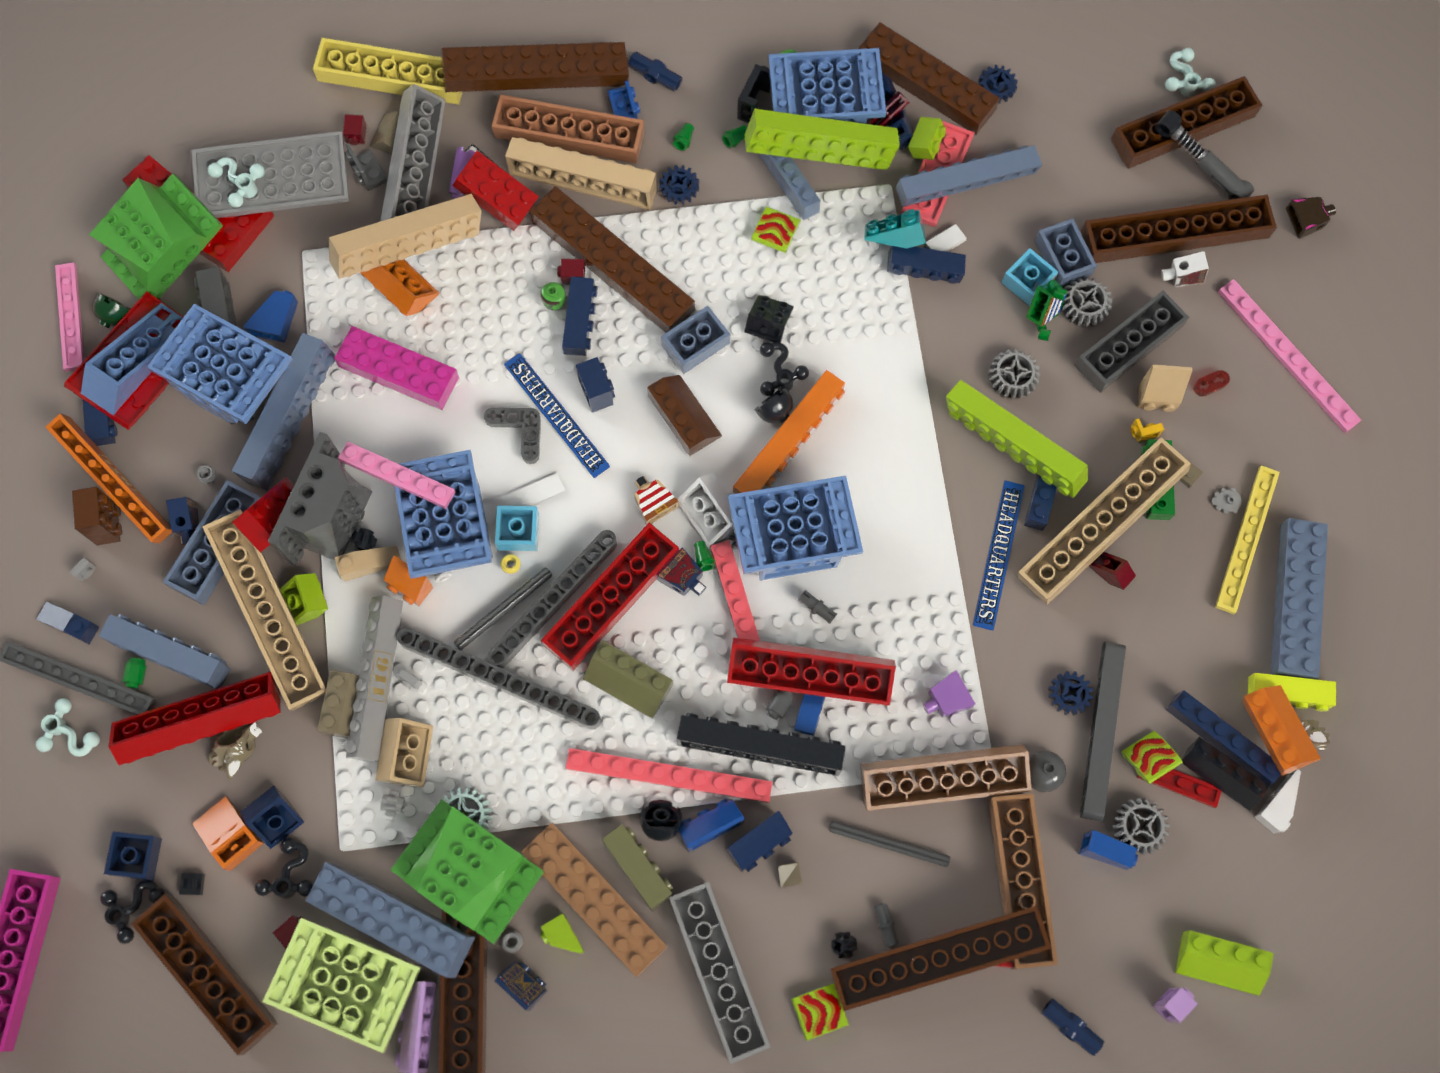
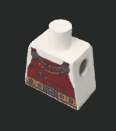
M1202 251L1174 259L1171 268L1161 270L1162 280L1173 279L1174 286L1176 287L1204 283L1209 269L1205 252Z

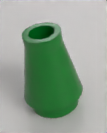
M685 123L681 130L673 137V146L676 149L684 151L689 148L694 131L692 124Z
M743 125L725 131L724 135H722L725 146L727 148H735L745 138L747 126Z
M705 541L696 542L694 544L696 564L703 572L712 570L715 567V559L706 546Z

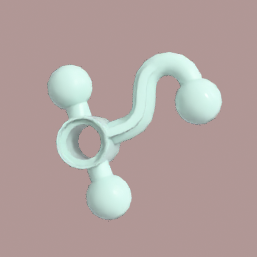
M1184 48L1182 51L1173 53L1170 57L1172 67L1176 71L1183 73L1185 78L1183 81H1179L1175 77L1167 79L1165 87L1168 91L1173 92L1180 88L1182 95L1192 97L1197 89H1202L1206 92L1215 88L1216 82L1212 78H1205L1201 81V77L1193 72L1190 65L1177 61V59H1181L1183 62H1190L1194 58V51L1191 48Z
M221 158L216 163H211L208 166V174L213 178H218L223 173L222 167L229 165L228 178L233 184L237 185L239 190L229 195L228 203L232 207L238 208L244 202L243 197L252 198L257 194L258 188L254 181L264 176L265 169L261 164L256 163L250 167V175L242 173L236 176V162L232 158Z
M61 698L55 703V714L47 715L42 719L41 728L45 731V734L36 741V748L40 752L50 751L53 747V735L58 736L64 733L68 736V750L70 753L81 757L87 755L93 747L100 743V736L96 732L86 733L83 737L85 745L83 748H77L76 732L67 726L65 720L62 719L63 715L71 710L72 704L70 700ZM57 720V727L51 730V723Z

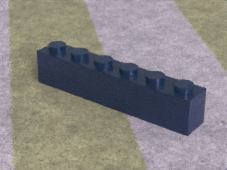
M1185 690L1178 693L1165 709L1209 744L1268 785L1274 784L1281 775L1269 754Z

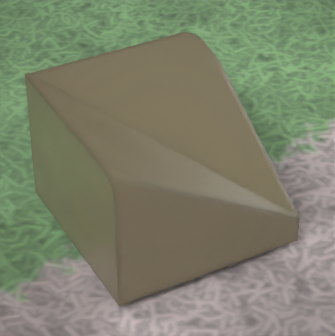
M799 862L777 867L781 888L802 884Z

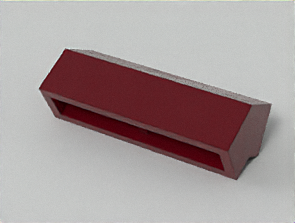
M900 91L885 103L887 116L877 126H885L910 103ZM903 99V101L891 113H889V111ZM869 118L866 124L875 125L882 118Z

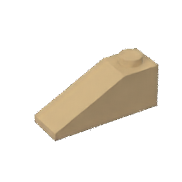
M397 545L354 551L334 557L339 576L344 582L388 569L394 555L401 559Z

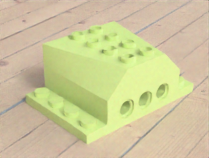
M301 918L263 1002L384 1053L421 968L361 940Z

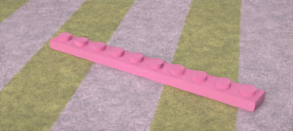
M1234 279L1219 289V295L1344 433L1362 421Z

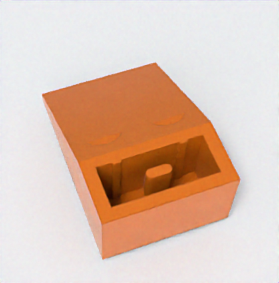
M227 796L192 823L212 856L224 870H233L264 844L245 823L242 815Z

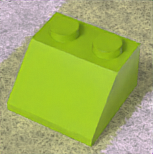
M316 573L295 575L280 588L297 625L318 618L328 610L327 601L324 598Z

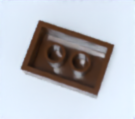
M98 487L72 490L75 529L97 546L121 542L120 535L123 533L122 526L119 523L121 509Z

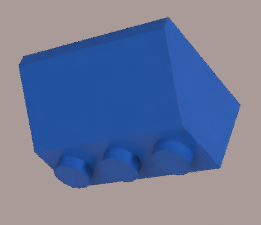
M724 799L716 804L717 808L711 811L707 808L698 813V818L692 821L688 818L681 822L678 833L688 852L744 824L745 819L733 799L730 801Z

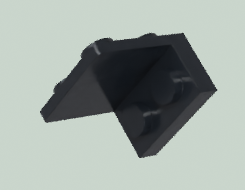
M758 295L748 314L744 333L772 342H781L785 326L794 306L771 299L768 296Z

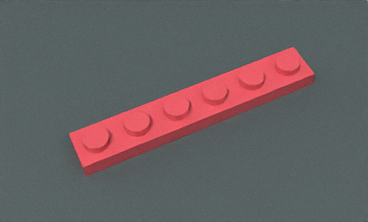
M730 541L710 545L737 638L760 641Z

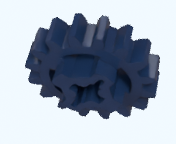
M995 65L994 69L988 66L987 71L983 70L978 80L980 86L1000 98L998 104L1001 103L1002 99L1007 102L1008 98H1013L1018 87V80L1015 79L1016 74H1010V68L1004 70V65L1001 68Z
M677 165L674 166V170L668 168V173L663 172L662 178H660L659 186L660 191H662V197H667L668 202L674 200L675 205H677L678 201H681L682 205H684V200L691 202V196L696 198L699 191L697 173L691 174V168L685 170L684 165L681 166V169H678Z
M1066 671L1064 676L1060 673L1057 675V679L1051 681L1054 686L1048 688L1052 692L1048 698L1054 699L1051 705L1057 704L1058 712L1063 709L1064 715H1068L1071 711L1074 716L1077 714V710L1082 713L1085 711L1084 707L1088 708L1091 705L1088 701L1093 699V696L1089 695L1093 688L1087 687L1090 681L1084 682V675L1077 677L1076 671L1072 675H1070L1069 671ZM1058 687L1061 689V693H1060L1059 696H1058ZM1077 690L1073 695L1064 697L1068 691ZM1081 691H1083V700L1080 697Z

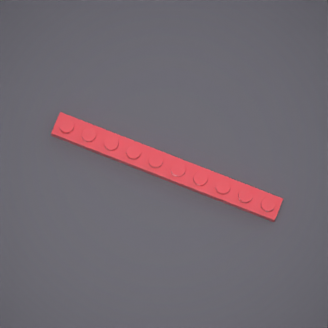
M569 748L566 770L766 803L770 801L772 781Z

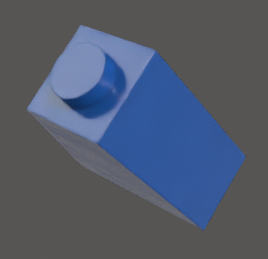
M275 290L244 324L243 328L245 331L255 337L285 343L298 304L294 294L286 290L282 292Z
M1094 830L1083 835L1079 855L1125 870L1135 866L1138 859V854H1136L1137 848Z

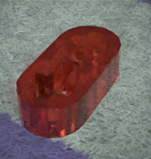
M1224 370L1208 374L1197 380L1193 388L1194 392L1201 397L1217 392L1227 386L1230 376ZM1217 378H1219V379L1223 378V379H1224L1223 382H1221V381H1218V382H1216V383L1214 382ZM1201 384L1203 386L1209 384V386L1206 389L1200 388Z

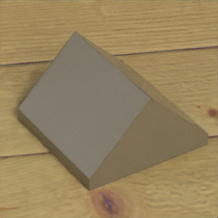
M399 111L383 116L370 144L371 148L392 154Z

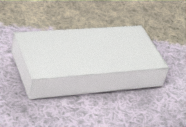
M955 224L927 241L925 246L927 249L949 252L965 242L967 238Z

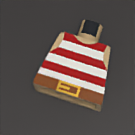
M642 476L635 481L639 490L634 493V498L646 525L649 522L653 524L679 508V501L659 480H654L649 484L645 476Z

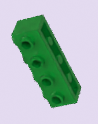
M1149 439L1142 446L1141 456L1158 440ZM1165 440L1172 446V440ZM1174 486L1145 512L1146 519H1172L1175 515Z

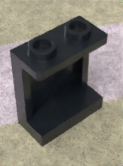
M755 64L738 98L737 119L749 123L754 109H757L758 100L755 98L759 90L770 93L771 82L768 67Z

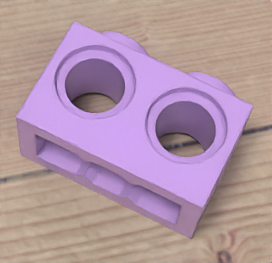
M1169 988L1153 1007L1168 1022L1181 1023L1197 1003L1193 1000L1194 995L1188 989Z

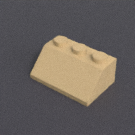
M403 718L385 719L375 780L391 784L424 787L433 726Z

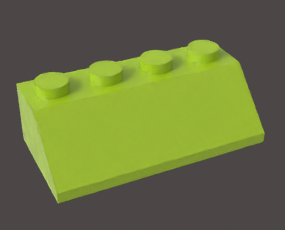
M1191 930L1183 931L1175 973L1260 996L1271 973L1274 953Z

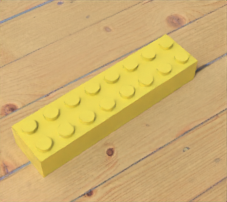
M327 38L321 39L313 67L316 78L320 82L402 95L403 91L415 84L446 99L445 102L460 103L462 92H445L441 57Z

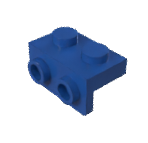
M625 81V87L608 90V97L614 115L638 119L637 113H640L638 102H634V97H636L633 86L630 87L629 81Z

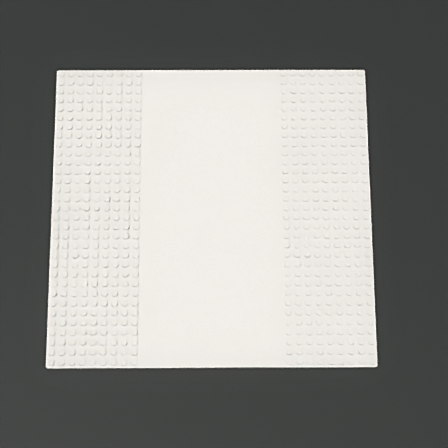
M891 185L815 192L820 199V211L818 214L805 220L801 218L787 196L594 217L695 300V311L689 317L709 306L731 334L730 344L685 374L681 372L661 346V336L665 332L586 266L585 278H593L595 286H598L597 297L593 299V303H596L595 315H591V321L594 322L593 332H589L591 349L587 350L586 356L563 354L562 343L570 284H562L561 277L557 276V268L561 266V259L576 258L535 224L518 226L515 231L508 227L479 230V235L473 238L463 239L457 243H451L438 249L407 257L405 260L439 292V295L419 313L409 316L402 314L361 273L339 279L329 262V248L304 250L302 252L308 335L323 340L336 356L351 326H354L453 367L459 375V379L443 410H440L339 368L336 361H334L326 373L325 381L321 383L318 389L317 397L311 403L314 443L319 433L322 432L329 436L339 453L342 452L347 442H350L397 464L471 450L483 504L556 473L559 475L565 488L564 492L531 505L537 506L539 511L538 551H498L495 545L496 521L487 524L493 555V558H491L492 563L450 571L452 576L442 582H436V576L427 575L426 577L434 588L420 606H417L415 603L411 606L402 599L403 595L398 592L395 595L386 588L388 585L384 581V577L388 569L344 582L339 576L336 561L321 555L323 594L328 606V610L325 611L329 675L330 670L359 675V664L362 660V646L365 641L366 623L370 611L369 604L372 597L384 595L403 601L399 630L406 627L457 648L454 644L457 638L542 569L548 568L552 573V577L461 650L489 662L488 653L491 648L602 531L611 530L614 532L617 540L615 550L503 668L596 709L601 717L599 727L592 730L411 652L403 648L397 640L385 719L403 718L433 726L424 787L376 781L378 761L365 762L346 758V745L349 739L333 736L339 846L341 851L346 852L410 843L440 800L445 801L443 799L444 796L449 799L452 798L450 791L458 795V788L462 789L463 794H465L466 787L470 788V794L476 789L478 790L477 797L480 794H484L485 798L483 801H490V804L485 808H492L493 812L488 813L487 816H492L493 820H486V823L491 826L490 829L483 827L490 833L547 826L551 823L562 824L639 814L643 807L649 806V802L655 800L670 801L676 809L677 806L685 808L716 804L724 799L728 801L732 799L733 801L747 800L566 770L569 748L772 781L770 796L862 785L860 763L991 748L908 275H895L887 272L888 251L891 245L865 241L864 239L865 224L874 219L879 221L886 219L889 215H897ZM766 206L801 219L800 225L786 253L751 240ZM556 282L563 286L566 302L561 309L549 310L543 305L541 290L545 284ZM758 295L768 296L771 299L794 306L781 341L789 351L788 357L781 365V368L788 369L793 373L796 367L804 365L809 369V376L805 380L796 379L793 381V388L789 391L793 398V408L788 414L791 415L826 370L845 382V393L842 398L835 400L831 412L828 415H823L819 427L811 430V436L805 444L801 443L799 445V451L796 456L788 459L786 462L788 463L787 467L782 473L778 472L776 474V480L770 488L846 475L863 548L862 554L842 557L836 568L759 581V572L743 574L738 548H732L759 639L763 642L895 660L896 664L890 706L825 697L814 736L821 738L823 742L829 743V740H836L842 742L841 745L846 746L842 771L839 776L677 746V734L681 715L686 716V713L696 714L700 719L714 717L722 723L735 721L739 723V726L743 727L756 725L760 727L759 730L768 731V728L780 730V734L788 735V732L798 733L801 738L808 739L811 736L794 731L804 694L790 692L793 695L792 704L783 719L778 718V720H775L767 715L768 711L765 708L774 692L778 690L727 683L733 637L737 638V634L716 565L712 570L703 572V576L699 581L706 586V589L700 596L692 590L683 596L656 579L602 639L673 680L671 690L653 719L583 680L591 658L602 640L574 671L570 670L547 650L541 642V639L646 526L634 498V493L639 490L635 484L638 478L645 476L649 484L654 480H659L678 499L699 477L714 474L726 493L732 495L734 494V484L783 425L780 421L768 423L762 420L754 410L757 406L760 408L763 405L761 402L769 397L764 396L760 392V386L765 381H776L774 362L781 355L780 350H775L771 357L762 356L759 351L760 346L765 342H775L744 333L748 314ZM520 353L608 462L610 468L596 478H593L508 371L504 363ZM598 357L599 362H603L606 367V374L608 380L611 379L615 397L613 398L614 405L592 413L578 380L576 365ZM680 375L722 435L721 438L690 457L648 397L647 387L663 377ZM782 379V380H780V381L783 382V383H786V382H788L789 380H787V379ZM535 408L539 411L541 416L540 457L536 463L527 464L522 459V428L488 426L484 419V413L487 409ZM504 413L501 414L502 417H496L495 414H492V417L488 418L491 421H494L495 418H501L502 422H504ZM511 413L507 417V420L510 422H515L518 419V415L515 413ZM531 414L529 417L530 426H533V419L536 418L534 414ZM529 432L526 434V439L534 440L537 434ZM529 446V454H525L528 458H532V455H535L533 454L532 446ZM345 464L344 469L352 478L373 491L364 509L365 515L356 526L357 531L359 532L360 528L373 531L374 538L378 539L375 548L397 545L401 560L407 563L395 487ZM679 505V508L652 525L675 543L679 550L684 548L696 563L694 544L704 540ZM727 536V537L724 538L723 540L719 541L718 543H721V542H724V541H728V540H729V536ZM605 538L602 542L608 545L611 544L613 540L611 538ZM350 540L344 554L360 550L355 549L354 542ZM592 552L589 558L596 559L599 553ZM514 554L520 559L521 566L516 573L507 574L502 570L500 563L505 555ZM509 562L507 566L513 567L514 562ZM580 566L575 572L581 574L585 572L586 568ZM565 581L562 587L569 588L572 582ZM805 590L819 601H824V605L837 613L830 624L818 614H813L810 608L798 601ZM552 595L548 601L554 603L559 597ZM536 611L535 617H542L545 611ZM523 625L521 631L528 632L531 629V625ZM406 635L403 642H410L412 635ZM509 640L507 646L514 647L517 644V640ZM428 642L424 643L421 650H428L431 644ZM442 651L439 655V658H446L449 654V651ZM496 654L493 661L500 662L503 659V655ZM460 659L457 665L460 667L466 665L467 659ZM484 666L478 667L476 674H483L486 668ZM402 668L422 682L418 690L414 687L408 689L400 683L402 679L398 674ZM957 670L975 705L971 709L946 717H941L938 710L928 715L922 705L931 700L928 692L940 681ZM496 675L494 682L500 683L503 681L504 675ZM514 683L512 690L519 691L522 688V683ZM534 690L531 693V698H539L541 691ZM558 698L551 699L549 706H558L560 700ZM571 706L567 713L575 715L578 712V708ZM590 714L586 718L588 723H594L597 720V716L594 714ZM389 790L401 792L400 797H405L403 812H397L396 817L385 815L386 810L380 809L383 794L389 795ZM465 799L468 809H480L477 802ZM459 801L453 805L457 810ZM464 810L462 813L469 817V814ZM481 816L473 819V821L478 824Z

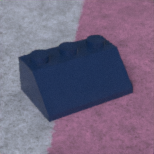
M777 811L729 846L727 852L741 872L745 869L749 872L758 865L756 861L763 857L766 860L774 854L773 849L780 845L782 848L791 841L790 836L793 833L781 812Z

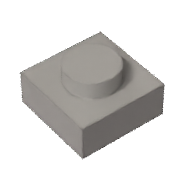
M83 557L70 573L83 582L91 577L96 566Z
M403 668L399 672L398 676L402 679L400 683L408 689L414 687L418 690L422 685L419 679Z

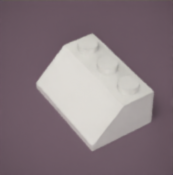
M714 474L699 477L677 499L679 505L708 547L734 533L728 494Z

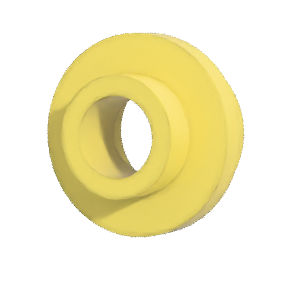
M508 554L502 558L500 565L505 573L513 574L520 569L521 562L516 555ZM514 562L513 567H508L507 564Z

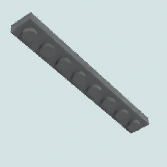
M6 642L0 654V661L134 714L150 711L155 702L154 698L10 642Z

